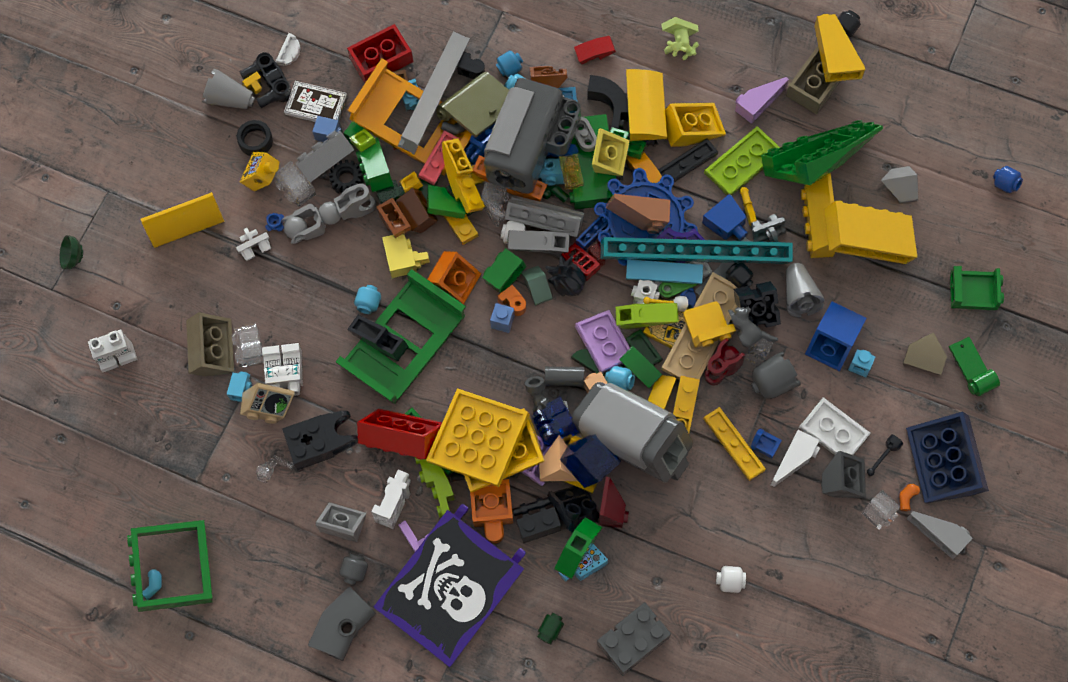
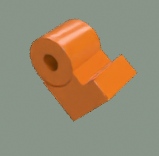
M513 285L498 295V302L501 305L507 304L509 307L514 308L515 316H521L525 313L526 301Z

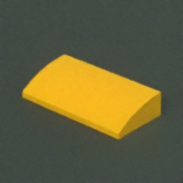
M626 69L630 141L667 139L663 73L642 69Z
M212 192L141 219L154 248L225 222Z

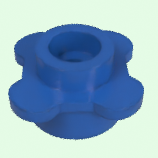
M277 213L268 214L266 216V230L282 231L284 229L282 221L284 215Z

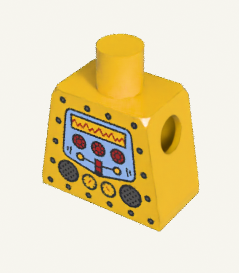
M253 152L240 183L252 191H257L270 185L275 173L279 169L280 162L266 152Z

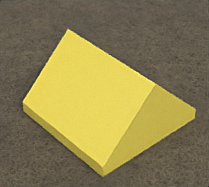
M599 129L592 160L594 172L623 176L630 140L604 129Z

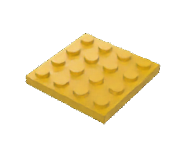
M457 388L426 461L500 487L530 414L527 411Z

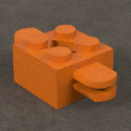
M509 479L502 480L500 487L488 485L472 493L470 492L473 526L484 527L485 539L492 544L500 543L503 540V525L513 524Z

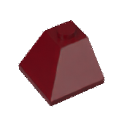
M606 476L599 525L622 528L623 523L628 521L629 511H625L626 504L611 478Z

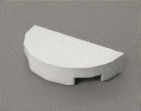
M288 33L275 61L278 66L290 65L300 55V44L293 34Z

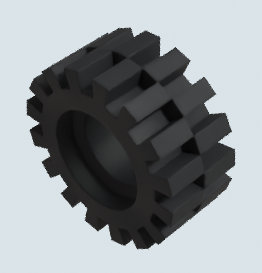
M340 160L339 165L335 164L334 168L331 167L329 180L333 190L338 194L340 192L342 194L349 187L363 184L364 178L361 168L352 160L350 163L348 160H345V163H342V160ZM344 173H351L353 175V179L348 183H342L339 180L340 176Z

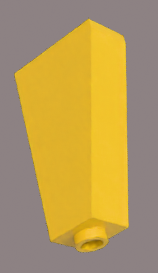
M835 14L817 16L814 27L825 82L862 79L865 66Z

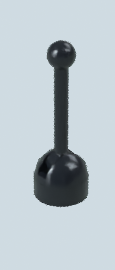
M893 434L888 437L886 451L873 467L867 470L869 476L874 475L875 469L890 451H897L903 446L902 440Z

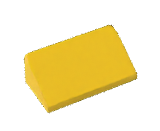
M662 375L654 383L648 401L665 409L676 383V378Z

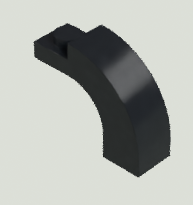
M590 75L587 100L601 101L607 104L613 112L611 128L623 130L624 121H628V100L624 91L610 79Z

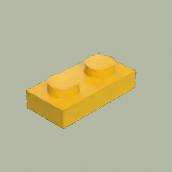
M466 214L464 219L444 216L462 245L478 237V232Z

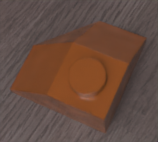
M552 66L530 67L531 81L559 88L568 78L566 69L561 68L559 71H556Z

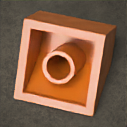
M444 251L427 280L464 304L482 273L458 252Z

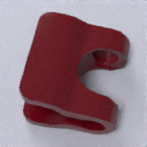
M727 338L719 344L716 353L709 359L707 364L705 381L713 386L720 384L726 377L736 373L743 365L745 354L743 352L740 354L735 347L728 346L729 340ZM709 374L719 376V378L713 380L709 377Z

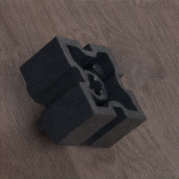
M771 281L756 284V289L752 290L749 286L733 289L736 305L739 308L749 306L751 309L749 320L756 326L764 324L766 328L781 325L780 312L775 305L778 304L777 289Z

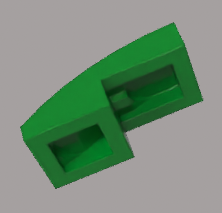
M611 128V133L630 140L629 132ZM641 140L629 141L627 155L641 159L646 148V142Z
M634 346L619 359L648 388L662 376V373Z

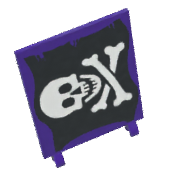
M464 504L459 506L455 514L449 510L445 512L373 606L449 667L458 658L522 573L524 568L518 563L526 554L522 548H519L511 559L464 523L461 519L469 510Z

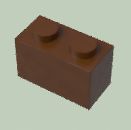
M411 188L396 200L401 212L411 226V231L422 234L438 221L435 214L427 213V200L422 191Z

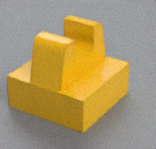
M255 72L244 79L242 85L247 89H252L257 95L262 91V87L259 84L261 76L258 72Z

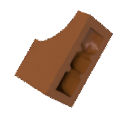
M393 198L376 206L379 217L395 238L411 230L410 224Z

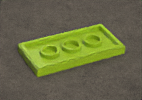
M757 126L706 168L704 174L726 195L730 194L732 196L763 170L761 155L767 153V150L780 147Z

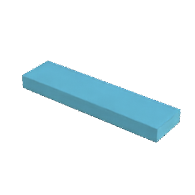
M627 260L626 280H650L702 285V264Z

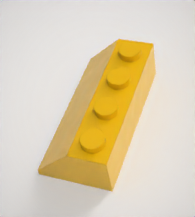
M829 173L812 185H804V188L801 189V200H804L805 203L802 212L803 217H806L807 221L804 225V230L809 238L806 242L807 252H810L811 258L833 257L835 252L829 251L824 209L834 202L831 173Z

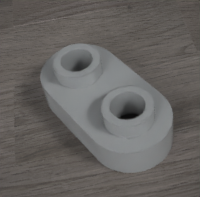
M581 117L574 137L583 151L591 152L595 150L597 136L589 121Z

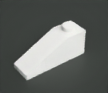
M797 430L771 486L775 487L809 462L811 456L815 458L820 449L817 446L819 439Z

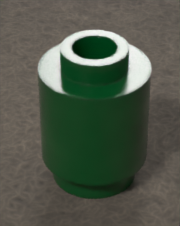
M555 613L551 615L546 614L537 631L539 632L537 638L551 645L553 641H556L564 626V623L561 622L563 618Z

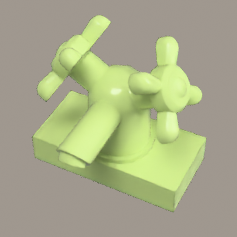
M677 17L661 24L663 31L671 33L675 37V42L667 41L669 46L664 49L665 54L673 52L672 55L675 57L678 51L681 50L686 52L682 57L683 60H686L688 56L697 54L696 48L699 46V43L695 42L693 46H690L689 36L699 32L698 25Z

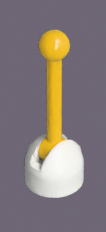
M677 296L673 301L656 300L649 297L643 299L645 304L677 303L678 311L682 312L687 310L688 299L685 296Z

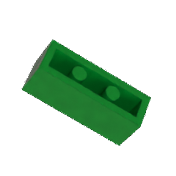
M378 137L375 138V144L362 152H356L358 161L363 162L359 165L362 174L366 173V175H363L366 186L370 185L372 192L394 186Z

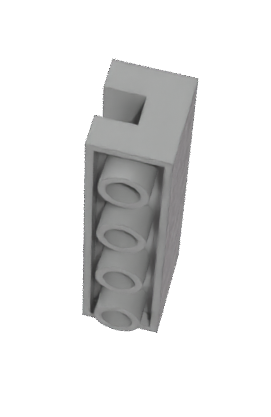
M513 195L511 200L508 201L505 219L554 232L569 233L570 236L578 237L585 213Z

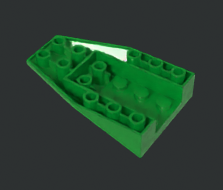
M857 120L849 125L811 136H801L797 138V141L783 143L782 147L771 148L767 150V153L761 155L764 174L767 177L812 185L843 165L883 129V125Z

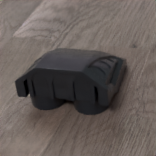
M572 486L555 492H548L549 501L555 507L567 530L572 533L585 517L594 523L599 519L600 513L596 509L597 505L586 490Z

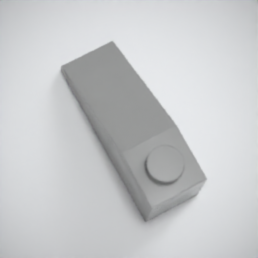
M912 511L907 517L908 521L952 559L973 539L966 528L960 527L957 524Z

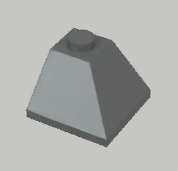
M838 451L822 473V493L835 498H866L864 459Z

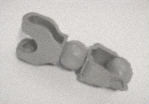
M354 185L345 189L340 196L334 198V202L323 203L319 210L312 204H308L294 211L293 215L284 217L282 219L285 222L284 232L287 237L292 239L291 244H297L304 239L309 240L321 236L325 233V224L334 225L339 222L341 217L343 220L363 217L375 210L376 201L370 195L366 185ZM358 191H364L363 195L356 196ZM366 201L371 202L368 207L362 206ZM314 215L316 224L307 229V223L304 219Z

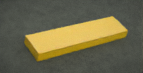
M720 407L703 418L749 481L766 470Z

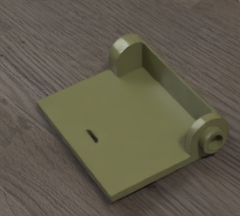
M483 72L438 105L436 114L440 120L446 122L453 118L473 136L477 137L496 122L509 89L488 72Z

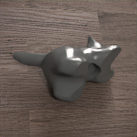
M749 306L746 308L737 307L734 312L728 310L735 328H738L737 335L743 346L751 347L762 338L773 342L778 341L777 337L762 331L749 320V313L751 311Z

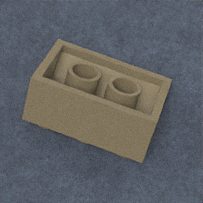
M200 312L187 319L189 374L214 376L233 373L231 319Z

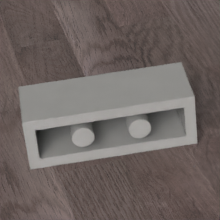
M334 130L326 136L328 139L323 143L321 141L312 146L313 150L308 154L304 152L297 157L296 165L309 182H312L354 151V148L340 130L338 132Z

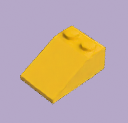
M671 103L665 109L667 138L671 147L689 146L700 143L705 139L711 140L726 135L715 103Z

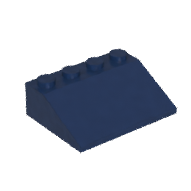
M962 411L906 428L925 503L968 497L989 491L971 421L966 413Z

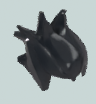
M560 256L557 267H545L549 269L547 272L552 275L548 282L554 286L555 290L562 297L565 295H579L586 282L582 270L572 262L573 256L567 261Z

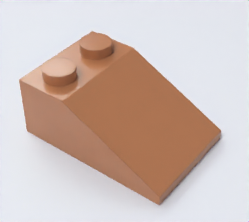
M614 194L606 204L608 210L651 234L661 232L670 222V200Z

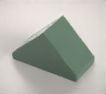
M539 266L521 273L535 306L553 299L546 275Z

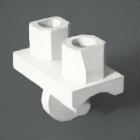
M247 228L243 229L245 235L239 238L241 242L247 239L249 241L236 247L238 253H241L246 261L255 257L251 248L256 245L259 246L262 253L271 249L267 232L252 238L258 232L256 229L249 232Z

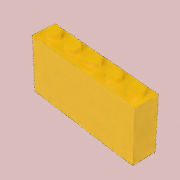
M834 201L824 209L829 251L907 264L917 258L912 216L905 215L902 212H889L886 209H874L870 206L863 207L858 206V204L843 203V201Z

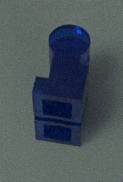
M561 397L546 404V408L537 410L532 415V420L545 446L550 447L559 435L561 438H564L570 434L572 437L579 434L572 421L571 414Z

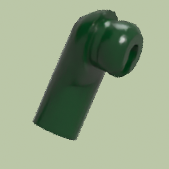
M547 186L542 196L545 199H549L550 196H556L563 203L569 198V195L559 186Z

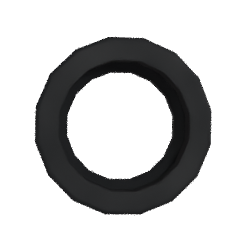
M251 120L242 124L238 129L236 135L237 142L243 153L251 156L253 152L267 153L272 147L273 137L266 123L259 120ZM255 130L264 132L266 138L263 143L258 146L246 145L244 138L248 133Z

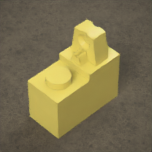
M405 233L397 238L393 235L382 237L392 278L407 275L411 269L417 272L421 265L430 263L428 252L418 253L417 251H412L410 238L406 239Z

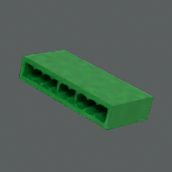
M606 114L584 117L589 121L596 136L599 129L609 132ZM573 137L571 144L576 145L579 152L575 161L564 159L565 170H569L570 174L567 176V185L572 188V192H569L570 204L574 203V209L577 210L594 208L599 202L608 203L613 195L609 191L607 183L611 179H616V175L595 173L592 167L594 151H583L575 137Z

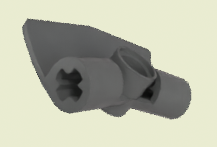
M348 587L324 610L308 646L325 652L335 659L344 661L353 638L356 637L358 631L376 613L351 587ZM350 624L353 626L350 633H343L345 625Z

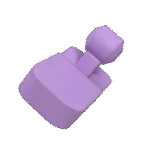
M404 520L398 526L415 552L425 538L418 541Z

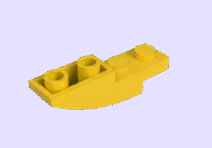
M459 138L443 141L444 165L456 201L461 200L466 213L482 210L485 205L470 175L473 169Z
M681 376L673 414L677 420L684 423L689 433L700 379Z

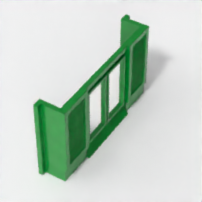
M412 269L407 274L408 282L375 321V323L387 328L390 333L404 339L409 346L408 348L417 354L404 370L362 340L357 343L345 359L340 356L336 360L338 365L394 404H396L411 383L416 380L465 317L464 310L466 306ZM398 310L433 333L422 349L386 325Z

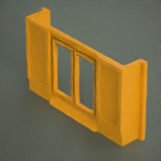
M381 58L349 107L348 112L351 113L350 120L418 162L425 164L444 132L441 130L444 120H441L425 147L418 146L415 154L398 147L402 135L387 127L385 123L405 92L420 100L423 90L388 70V62ZM452 118L448 123L455 124L457 121ZM466 130L454 136L460 138V143L463 149H465L472 134ZM445 166L441 173L443 176L446 174Z

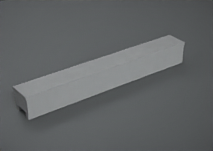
M453 31L401 136L398 147L415 154L470 38Z

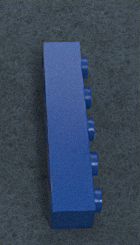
M599 216L576 239V244L586 251L598 239V234L608 227L607 220Z

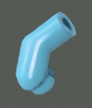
M156 569L148 572L149 586L143 591V596L147 600L162 587V575Z

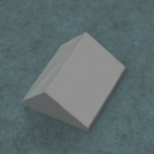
M329 502L316 521V527L319 532L357 542L366 513Z

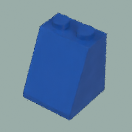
M832 301L818 325L805 355L840 371L867 318Z

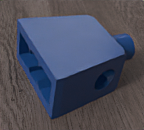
M730 194L703 215L702 223L725 240L734 234L741 241L748 234L743 228L747 217Z

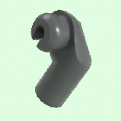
M444 121L441 130H445L453 135L466 131L458 122L450 124Z

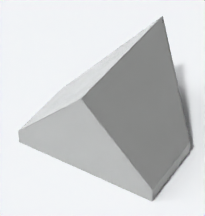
M910 166L891 169L882 178L881 181L898 199L899 204L918 201V178Z

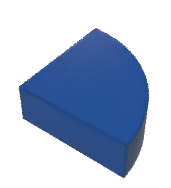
M693 288L683 291L680 296L687 297L688 308L691 309L696 303V295Z

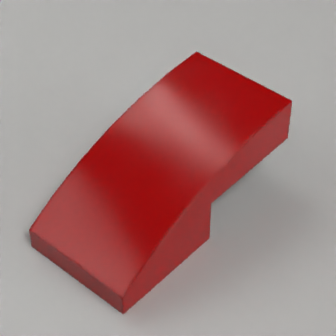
M610 36L596 38L574 47L581 65L597 57L601 60L616 52Z

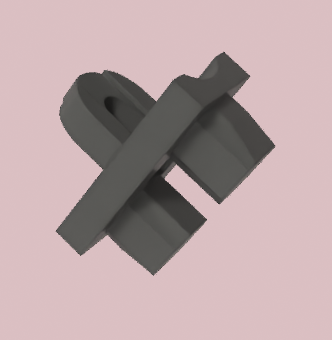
M774 214L767 218V223L765 224L758 220L752 222L753 242H763L766 240L778 242L777 237L786 233V220L784 217L779 218Z

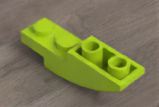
M415 457L416 464H421L422 471H419L421 482H426L427 488L432 487L434 499L438 498L440 505L436 506L439 518H441L449 510L448 502L455 500L451 485L440 466L428 463L426 459L420 460Z

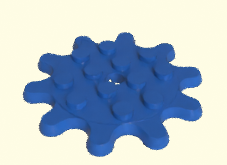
M637 168L633 171V182L630 185H623L618 179L614 178L607 183L609 191L612 195L622 194L670 200V222L661 232L651 234L606 208L607 203L599 202L594 206V212L596 215L607 220L608 227L598 234V241L601 243V239L604 237L655 239L667 227L680 233L689 232L694 228L698 231L695 224L688 223L684 219L685 211L692 208L694 201L690 196L678 198L672 194L671 189L674 179L671 175H664L659 182L651 183L647 179L646 171L642 168ZM618 260L619 264L627 266V260Z

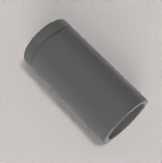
M545 366V386L584 387V367Z

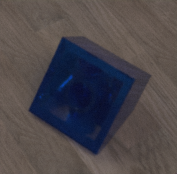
M596 434L569 444L560 458V461L584 488L600 482L621 462L617 455L613 454L597 438Z

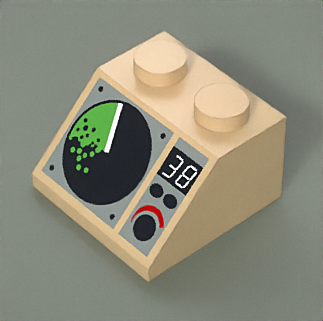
M257 383L243 392L240 415L247 416L251 420L263 419L266 423L275 424L285 417L293 399L294 391Z

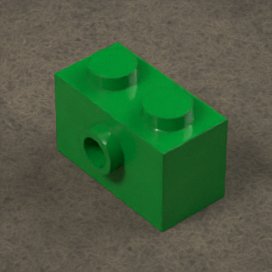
M505 248L503 252L496 256L495 262L486 268L482 278L486 284L497 292L502 293L516 281L527 266L522 259Z

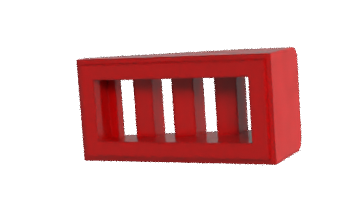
M574 243L569 247V252L563 253L561 256L567 261L570 258L568 255L573 250H576L577 252L573 255L572 262L582 270L586 281H588L600 270L601 264ZM579 255L582 256V257L579 258L577 261H574V259H575L576 257H578ZM584 259L586 260L583 265H579ZM590 264L591 266L585 270L584 268Z

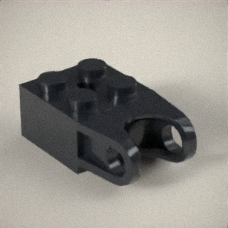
M349 411L319 415L282 428L297 470L334 458L335 455L358 443L357 435L341 436L337 434L338 427L350 419Z

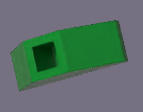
M585 517L566 543L554 570L572 580L603 527Z

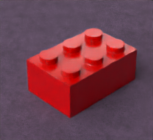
M395 24L347 48L349 58L364 83H366L381 58L388 62L387 69L391 72H395L414 62L412 51Z

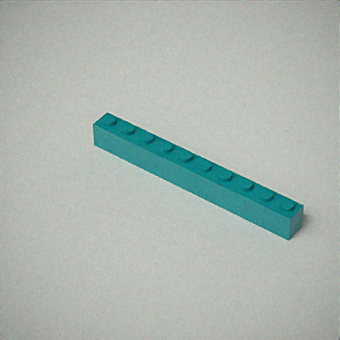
M604 237L601 239L600 259L789 264L793 262V243Z

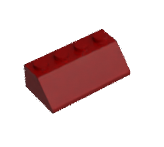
M377 409L357 422L358 444L366 445L368 448H379L385 452H396L402 456H414L417 459L423 460L428 457L442 422Z

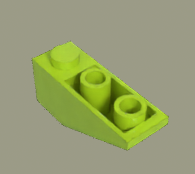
M677 303L631 304L615 307L616 324L624 330L679 322Z

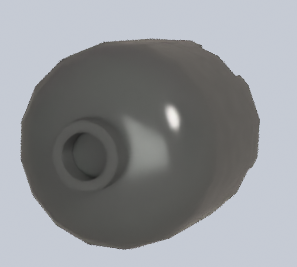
M782 351L757 365L752 371L753 383H751V387L756 394L760 393L766 399H774L801 385V382L799 380L796 381L794 378L797 376V373L790 360L783 359L784 353Z

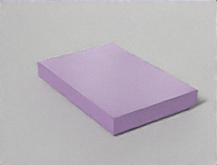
M610 310L575 323V328L599 372L604 373L611 370L614 366L624 365L619 359L630 347Z

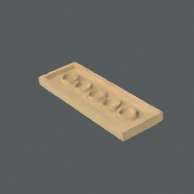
M712 272L693 308L717 301L728 325L731 320L728 310L734 312L735 308L738 307L735 303L733 290L737 287L730 281ZM685 322L661 370L679 380L681 376L700 379L720 340L707 347L699 346L695 348Z

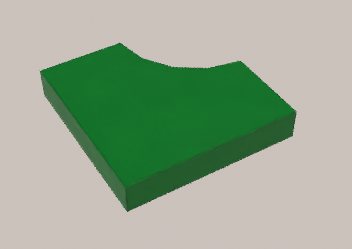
M428 185L427 213L464 219L466 213L461 201H456L445 187Z

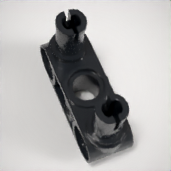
M260 53L252 65L239 71L243 80L255 72H258L259 75L262 74L270 91L256 98L261 109L275 101L288 102L291 94L289 83L281 68L269 53Z

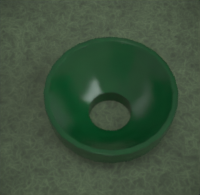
M66 235L61 243L59 260L62 269H72L81 262L83 249L74 236Z

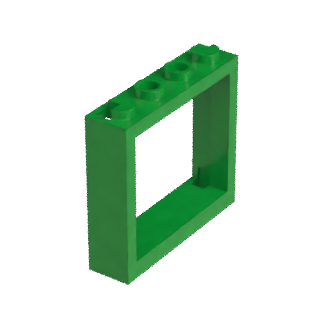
M204 520L131 528V535H127L128 547H132L133 554L129 555L130 567L134 566V574H131V586H136V594H132L133 606H137L138 612L212 603ZM197 530L203 593L143 601L138 537Z

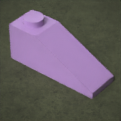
M785 77L750 89L744 95L741 94L735 101V111L752 124L787 88L789 79Z

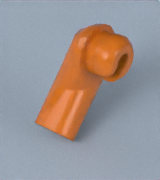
M908 484L900 492V511H910V499L920 493L919 486Z

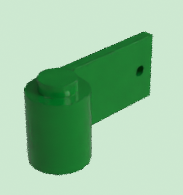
M970 337L949 346L952 355L968 382V389L971 394L981 396L1000 386L997 374L992 369L987 370Z

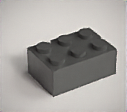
M645 602L615 625L614 631L610 629L597 640L598 647L622 676L644 660L671 636L669 630L660 620L655 621L657 616Z

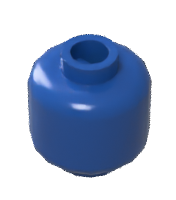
M1009 166L997 169L993 175L995 187L1006 193L1016 192L1023 182L1021 173Z

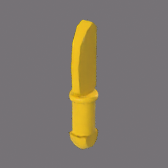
M742 187L740 194L749 225L751 226V223L756 221V215L749 197V190L746 187Z

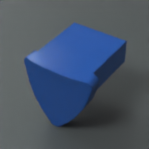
M760 428L756 432L750 448L772 459L782 440Z

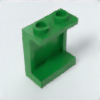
M954 266L950 272L951 308L997 310L1004 302V293L1001 292L1003 275H1000V268H996L994 272L962 271V266Z

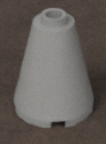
M217 69L212 70L211 73L214 76L212 79L208 78L203 93V98H205L202 100L203 103L248 109L249 106H253L255 97L252 91Z
M792 263L786 269V307L788 313L795 317H802L801 314L807 313L809 316L818 312L824 306V296L805 266L800 263Z

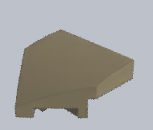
M934 332L909 344L903 363L941 375L947 356Z

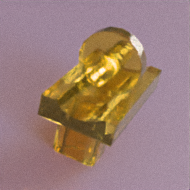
M578 154L560 156L559 161L565 189L570 190L584 186Z

